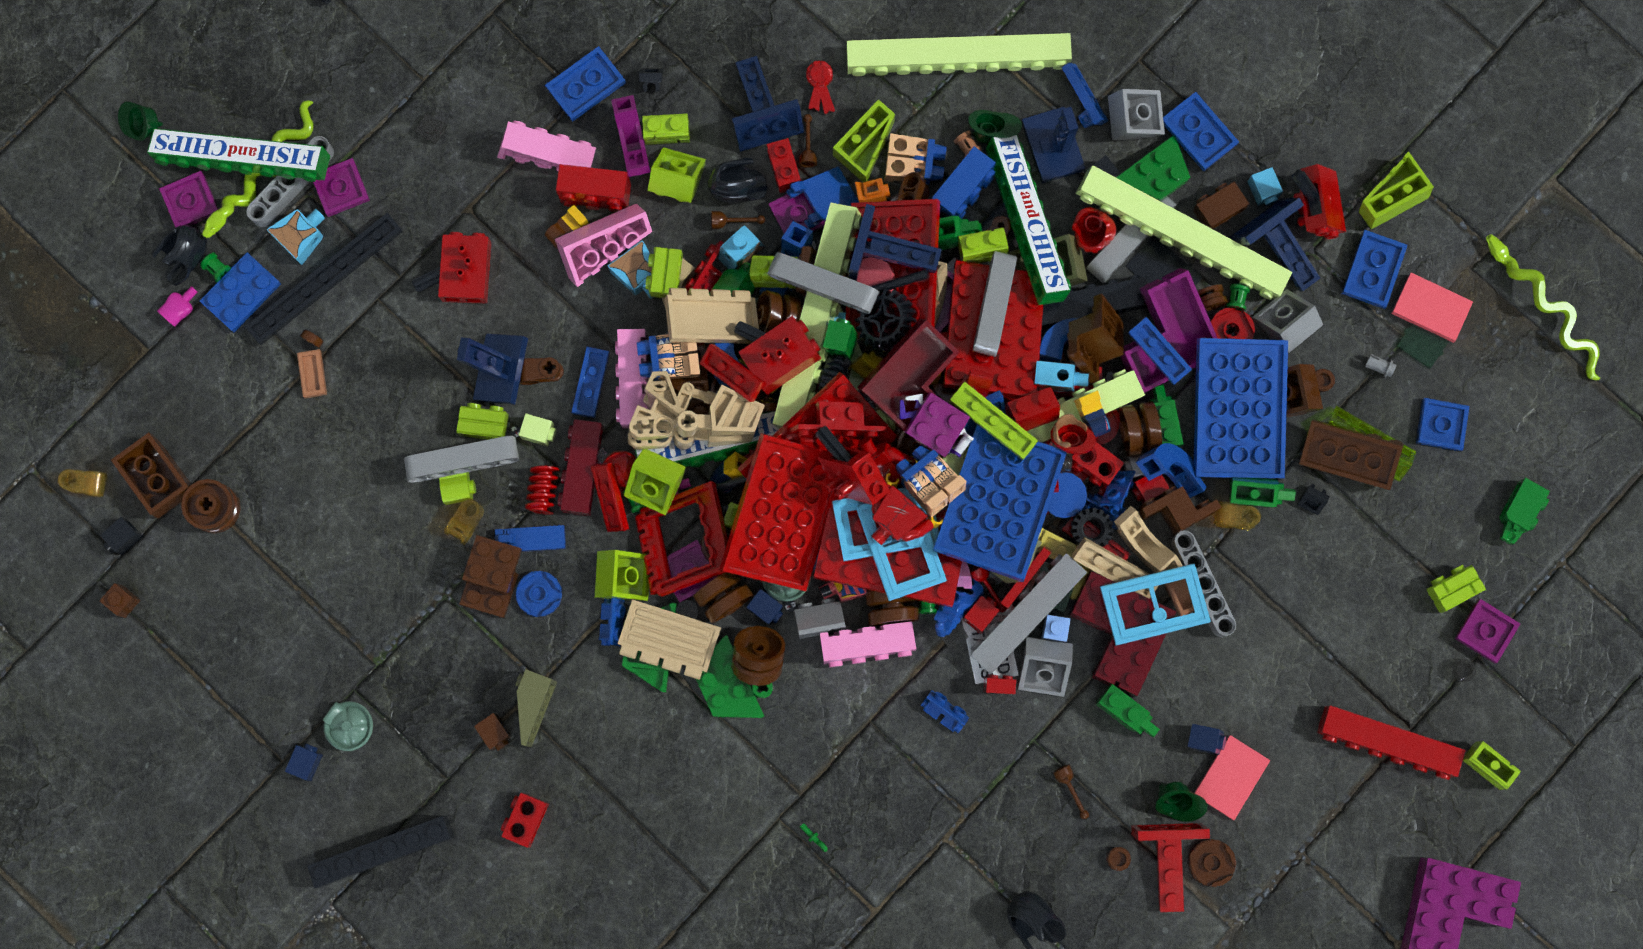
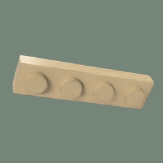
M1085 537L1071 555L1073 560L1114 582L1149 575L1144 570ZM1148 588L1135 591L1149 599L1151 597Z

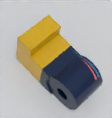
M1098 390L1074 400L1082 422L1092 430L1095 437L1111 431L1110 423L1100 402L1101 397Z
M734 452L712 473L709 482L712 481L717 484L741 476L737 461L743 464L747 458ZM733 488L728 489V490H725V491H722V492L725 493V494H727V493H729L730 491H732Z

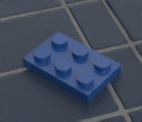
M598 46L548 82L545 87L573 122L626 84V81Z
M1197 92L1193 93L1163 117L1165 128L1172 136L1176 137L1177 142L1203 172L1239 143Z
M1364 230L1341 294L1385 309L1408 245Z
M247 252L200 302L235 333L281 283Z

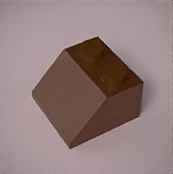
M1297 364L1288 367L1286 418L1323 409L1314 365Z

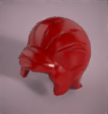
M1093 207L1080 210L1072 224L1077 243L1085 252L1097 253L1109 245L1116 236V223L1114 219Z

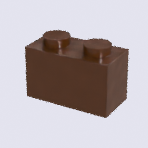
M1235 181L1229 185L1227 183L1220 185L1215 189V194L1210 197L1206 194L1196 201L1197 204L1193 212L1203 225L1215 229L1248 207L1249 202Z

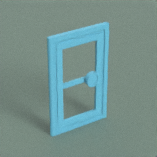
M899 488L898 490H899V491H904V490H907V489H905V488ZM849 498L832 501L843 561L873 556L869 544L854 546L847 512L854 511L857 506L866 503ZM938 528L929 531L934 544L939 534ZM890 535L889 538L883 543V547L893 545L903 540L901 539L900 541H897L896 539H892V536ZM920 543L916 547H909L908 545H905L887 551L886 553L918 548L921 546Z
M908 490L901 491L906 497H908L914 504H916L921 509L920 504L913 498V496L908 492ZM866 503L856 507L888 601L947 581L938 554L933 551L934 543L930 532L914 540L901 541L883 547V545H880L871 537L877 530L875 521L872 519V505ZM920 543L930 573L897 584L886 552L905 545L916 547Z
M1195 564L1100 586L1116 646L1211 622ZM1185 579L1195 613L1165 620L1167 613L1158 606L1154 586ZM1148 588L1154 607L1152 618L1156 622L1125 630L1116 596Z

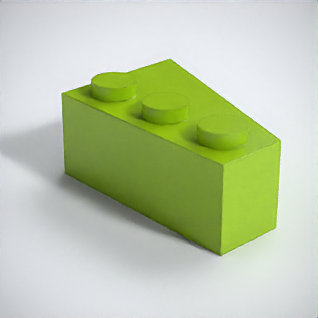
M878 99L833 147V156L862 182L868 181L894 124L895 113Z
M1408 151L1383 181L1363 200L1359 213L1372 230L1428 199L1434 186Z

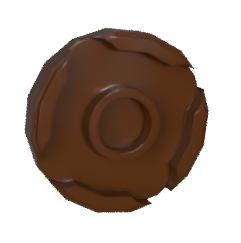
M1208 839L1199 842L1193 847L1189 854L1188 866L1190 873L1196 881L1205 886L1217 887L1231 880L1236 868V859L1234 852L1227 844L1219 840Z

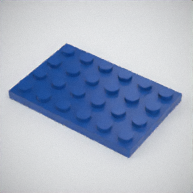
M1197 338L1194 470L1196 477L1285 478L1288 340Z
M977 424L972 437L974 440L969 445L959 474L967 481L966 490L949 503L933 551L1024 582L1067 452L1038 441L1022 460Z

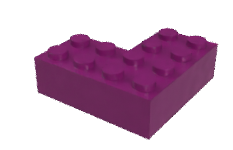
M1179 268L1161 277L1162 280L1157 279L1139 289L1157 330L1193 369L1196 367L1197 338H1217L1189 271ZM1135 341L1124 346V355L1120 356L1127 373L1134 370L1144 393L1169 381Z
M1420 857L1401 949H1458L1464 918L1512 929L1516 908L1511 906L1512 903H1517L1521 882L1431 858Z

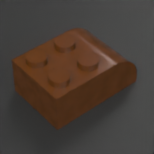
M149 432L111 459L149 514L156 518H160L182 502L183 494L192 485L164 446Z

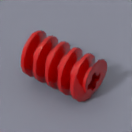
M538 465L530 468V472L534 475L530 476L528 480L533 484L527 488L528 491L532 492L526 496V499L530 501V503L525 504L527 510L537 514L553 515L547 508L554 507L555 505L549 502V499L556 497L550 490L557 489V486L552 484L551 481L558 480V477L552 474L554 471H559L558 467Z

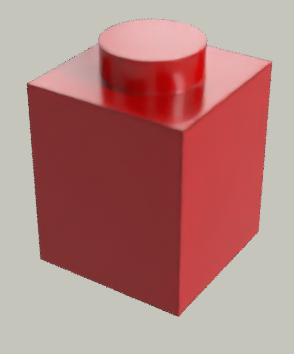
M1162 475L1150 481L1145 476L1133 483L1131 492L1137 502L1141 501L1143 505L1149 499L1159 497L1164 491L1169 489V486Z
M981 596L964 616L963 621L981 635L1000 610L997 609L998 604L990 597L985 599Z

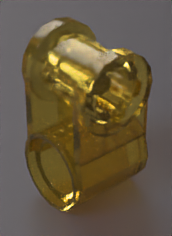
M67 469L59 474L58 483L60 487L72 493L104 497L107 474L96 471ZM75 478V482L68 484L69 480Z
M472 499L463 501L445 527L444 534H451L461 540V544L465 545L483 517L484 509L482 505ZM470 505H475L477 508L473 516H468L466 512Z
M1219 502L1222 508L1215 512L1214 526L1251 530L1260 522L1261 514L1257 508L1252 506ZM1248 513L1250 518L1254 519L1250 523H1247V519L1244 518Z

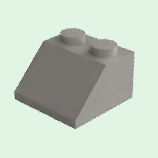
M1121 89L1108 96L1112 140H1137L1165 134L1160 90Z
M1288 289L1253 316L1254 321L1271 340H1288V353L1323 325L1315 305Z
M833 598L822 600V605L812 606V603L798 605L799 609H795L794 612L799 639L819 636L820 633L825 632L830 634L845 630L846 626L840 601L835 602Z
M1026 637L1018 690L1064 697L1072 666L1073 644Z

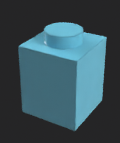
M1273 167L1251 175L1247 181L1258 206L1264 203L1266 206L1276 203L1283 193Z

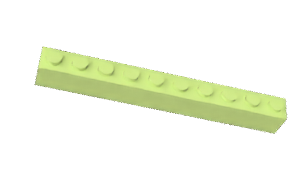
M1070 33L847 41V74H852L853 76H864L866 73H875V75L883 76L891 72H897L899 75H906L910 72L930 74L933 71L953 73L955 70H964V72L972 73L980 69H986L988 72H995L999 69L1019 71L1022 68L1042 70L1044 67H1053V69L1061 70V67L1071 63L1072 60Z
M1091 166L1087 170L1076 192L1085 203H1094L1100 206L1102 212L1109 215H1117L1120 217V221L1132 226L1134 224L1141 228L1140 231L1145 235H1154L1160 238L1162 244L1179 248L1181 254L1187 257L1194 256L1200 260L1202 265L1220 270L1219 273L1226 278L1231 279L1233 277L1239 280L1240 285H1245L1250 289L1254 288L1259 291L1260 296L1271 300L1280 297L1292 274L1290 270L1095 166Z
M830 202L814 263L815 266L844 277L846 273H849L851 252L855 249L857 229L860 230L863 218L857 207ZM808 291L800 320L802 319L809 330L806 333L810 340L814 338L820 346L821 350L818 353L822 359L782 385L772 423L778 429L817 394L815 390L817 384H820L822 363L828 357L827 352L823 348L829 320L834 321V317L838 316L840 304Z
M1124 369L1113 374L1114 379L1106 382L1104 378L1093 383V389L1087 392L1085 388L1071 393L1073 398L1065 401L1064 397L1058 399L1060 417L1065 414H1072L1077 420L1082 422L1074 400L1097 390L1101 397L1100 402L1105 414L1145 396L1134 370L1127 373ZM1057 420L1027 432L1039 442H1045L1051 439L1050 433ZM967 446L960 458L954 454H949L942 458L958 476L969 446Z

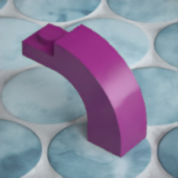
M634 95L612 99L613 111L629 177L650 173Z

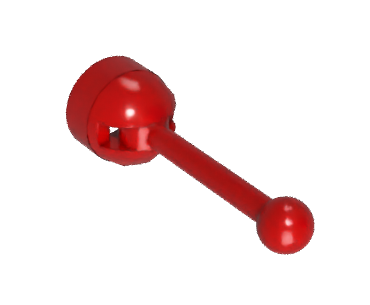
M975 565L969 569L971 577L976 581H983L998 604L999 612L1004 613L1007 607L1001 604L1000 599L987 581L989 571Z

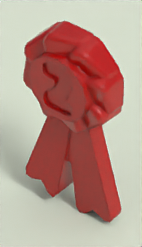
M814 61L807 67L806 80L814 87L809 110L815 109L819 112L820 101H822L824 114H827L829 111L835 112L827 88L833 80V70L825 61Z

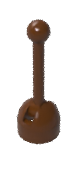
M805 114L803 120L805 122L806 150L800 154L799 165L804 168H812L817 166L816 153L810 150V122L812 121V116Z
M711 211V229H721L727 222H757L763 224L765 223V217L759 215L755 218H727L723 212Z
M1067 764L1053 771L1056 780L1068 786L1080 810V817L1087 819L1089 812L1084 810L1070 782L1073 779L1071 766Z

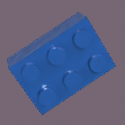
M975 146L932 197V199L940 200L941 218L959 216L962 219L966 214L965 210L968 205L973 206L980 197L979 193L982 188L987 189L994 180L996 162Z

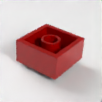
M988 674V677H984V692L1016 694V679L1009 675H1003L1002 678H998V675Z

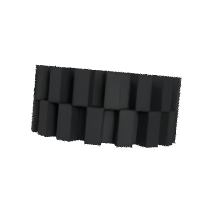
M1084 509L1073 517V521H1071L1070 533H1072V539L1077 545L1085 537L1101 547L1106 546L1113 537V521L1101 509ZM1088 520L1097 521L1101 527L1100 534L1095 538H1089L1083 532V526Z

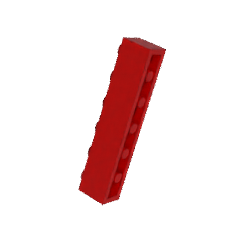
M1331 705L1324 707L1317 731L1318 734L1323 735L1322 739L1336 743L1339 740L1345 742V747L1358 751L1359 748L1368 750L1367 754L1378 758L1385 755L1391 757L1390 762L1404 765L1406 762L1412 764V769L1424 773L1430 770L1436 772V777L1449 780L1450 777H1458L1466 751Z

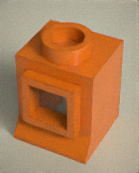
M882 178L862 183L855 182L859 202L887 201V198L891 197L888 184H883Z

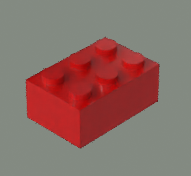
M559 164L556 192L564 206L572 207L575 205L577 207V205H582L591 210L608 208L609 211L615 213L629 206L631 182L628 172Z

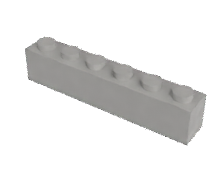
M1067 553L1064 556L1059 554L1050 563L1053 568L1048 573L1043 571L1034 580L1037 585L1032 590L1027 588L1018 597L1021 602L1016 607L1011 605L1002 614L1005 619L1000 624L995 622L986 631L989 636L984 641L979 638L970 648L973 651L971 656L990 674L998 668L1087 573Z

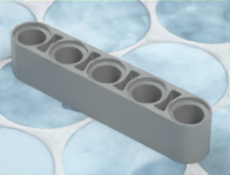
M323 136L314 137L307 144L325 145V150L330 154V160L334 156L333 147ZM277 175L249 204L246 211L247 216L256 226L266 227L300 193L309 181L294 177L295 182L287 186L286 182L289 179ZM273 195H280L277 201L271 202ZM258 211H264L262 217L255 218Z
M1169 197L1161 201L1172 208H1175L1177 205ZM1126 224L1086 269L1102 284L1105 283L1142 244L1148 235L1140 231L1141 228L1134 224L1132 226Z
M997 251L993 252L976 329L973 352L993 357L997 355L1017 256Z
M776 252L767 273L774 279L870 314L879 294V291L873 287Z
M514 436L499 437L414 454L404 458L407 482L411 483L507 465L519 461L516 437Z
M1180 531L1171 540L1172 549L1183 566L1188 565V559L1191 557L1198 561V568L1196 569L1199 579L1207 580L1209 584L1207 590H1202L1211 620L1208 624L1214 635L1221 638L1227 637L1236 630L1235 619L1194 535L1189 531ZM1179 537H1185L1188 540L1187 548L1179 546ZM1210 599L1218 602L1219 608L1217 611H1212L1209 608L1208 603ZM1220 620L1228 623L1229 630L1227 632H1222L1219 629Z

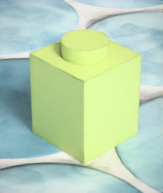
M525 413L519 432L520 438L548 447L549 441L553 442L556 435L554 423L550 420Z

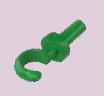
M803 823L800 828L810 837L808 841L810 843L813 841L823 852H827V846L817 837L819 834L817 832L813 833Z

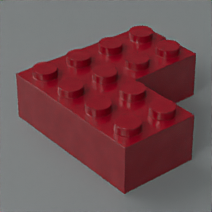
M920 318L857 388L905 433L911 418L900 419L899 401H904L906 412L918 410L919 408H914L916 401L906 400L905 397L923 394L924 401L929 392L936 395L928 386L958 355L959 351L927 320ZM908 435L918 446L922 445L930 452L932 451V449Z
M1091 571L1069 616L1111 635L1092 678L1107 685H1114L1117 681L1119 682L1116 684L1117 688L1131 697H1137L1167 633L1116 646L1100 586L1116 582ZM1135 591L1116 596L1125 630L1156 622L1152 618L1154 607L1151 599ZM1158 603L1159 608L1164 609L1167 613L1165 620L1174 618L1176 611Z

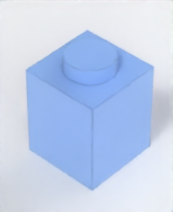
M1047 615L1044 618L1041 639L1066 643L1070 618Z

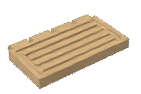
M669 288V295L665 297L669 342L753 343L734 332L735 326L739 321L759 329L755 298H751L750 291L733 290L731 297L730 290L711 289L709 296L708 289L690 288L687 295L686 288Z
M632 599L618 641V645L622 646L619 655L636 659L637 653L640 651L642 652L639 660L641 662L658 666L660 658L664 659L663 669L680 674L682 665L686 666L685 676L700 680L702 672L707 673L721 627Z

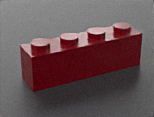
M574 419V424L569 426L568 439H571L570 448H566L565 461H568L567 470H563L561 476V484H564V490L558 496V506L561 507L560 510L563 513L591 516L595 489L591 466L599 462L604 429L602 423Z

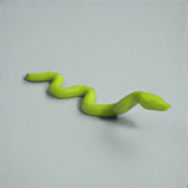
M310 100L303 101L300 105L299 113L303 121V128L278 130L272 136L271 141L303 140L311 136L313 121L311 120L308 107L313 102ZM259 173L245 174L244 194H232L223 198L222 208L214 211L205 223L202 232L204 237L210 238L225 225L227 217L234 212V206H249L256 198V178L263 175Z
M1493 234L1488 235L1486 241L1489 251L1496 261L1505 265L1508 276L1518 281L1532 282L1533 299L1537 309L1544 313L1562 312L1565 315V320L1559 332L1560 343L1568 350H1587L1589 358L1586 365V375L1591 380H1600V377L1595 374L1596 364L1600 355L1598 345L1593 340H1574L1570 337L1577 318L1573 305L1567 301L1548 302L1545 297L1546 284L1544 275L1535 269H1519L1516 259L1509 255L1507 246Z

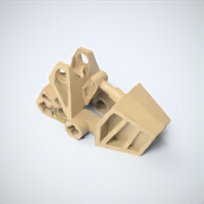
M652 372L644 392L646 394L643 402L650 409L637 405L629 424L628 444L637 450L660 449L669 446L672 438H674V444L677 448L687 450L692 447L694 440L708 441V447L752 442L765 405L757 401L749 402L739 393L724 385H721L718 393L708 390L705 392L695 389L693 384L686 382L682 385L678 396H676L668 372ZM658 376L665 378L664 381H653ZM692 397L710 404L709 415L686 411ZM668 437V440L665 442H658L656 440Z

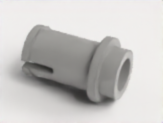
M1370 354L1365 367L1384 374L1383 377L1386 378V376L1392 377L1396 364H1393L1392 360L1389 362Z

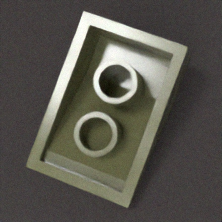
M1067 234L1054 238L1057 243L1059 258L1064 263L1066 278L1069 279L1071 286L1087 282L1082 250L1077 243L1076 237ZM1020 249L1008 252L1009 255L1017 256L1015 269L1027 271Z
M525 669L524 674H519L516 686L518 687L517 701L521 745L532 748L557 681Z

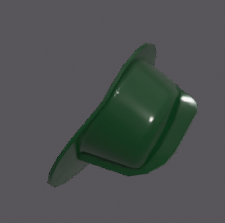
M124 102L118 110V123L124 135L138 141L151 137L154 128L158 129V127L163 126V122L158 120L155 110L151 107L141 106L133 102Z
M976 110L968 118V123L973 129V137L984 144H988L991 137L1009 138L1017 135L1022 129L1021 120L1015 115L1008 113Z
M1175 781L1168 784L1163 782L1159 784L1160 790L1155 805L1159 813L1179 821L1192 822L1200 819L1207 812L1208 805L1205 799L1190 792L1184 783Z

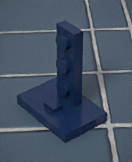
M757 56L735 62L752 113L732 118L740 152L804 133L798 100L795 99L774 105Z
M1064 106L1022 119V126L1042 184L1085 171V165L1075 139L1078 125L1072 107L1065 108Z
M1281 198L1229 238L1241 245H1251L1264 235L1283 267L1292 272L1290 278L1297 289L1304 291L1318 281L1320 277L1284 221L1304 206L1300 198Z
M866 204L849 268V279L857 281L863 257H872L919 270L927 269L928 272L936 273L942 249L870 231L875 206Z
M486 334L484 345L470 338L461 337L457 361L479 370L473 400L486 403L516 404L528 343L527 337Z

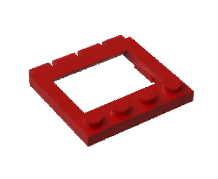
M710 481L675 495L667 514L693 503L699 504L700 522L705 531V545L708 547L710 554L709 564L691 568L671 578L659 517L664 514L645 507L640 509L641 514L635 516L637 530L639 533H643L639 535L642 553L648 554L643 557L647 575H654L648 578L651 595L658 594L663 597L725 573L719 568L728 537L716 483Z

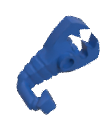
M972 578L974 585H972V589H969L973 593L972 595L967 594L965 591L959 592L956 590L953 608L939 606V610H937L934 620H937L935 625L937 636L945 637L957 627V624L960 623L964 613L970 610L984 594V589L978 581Z

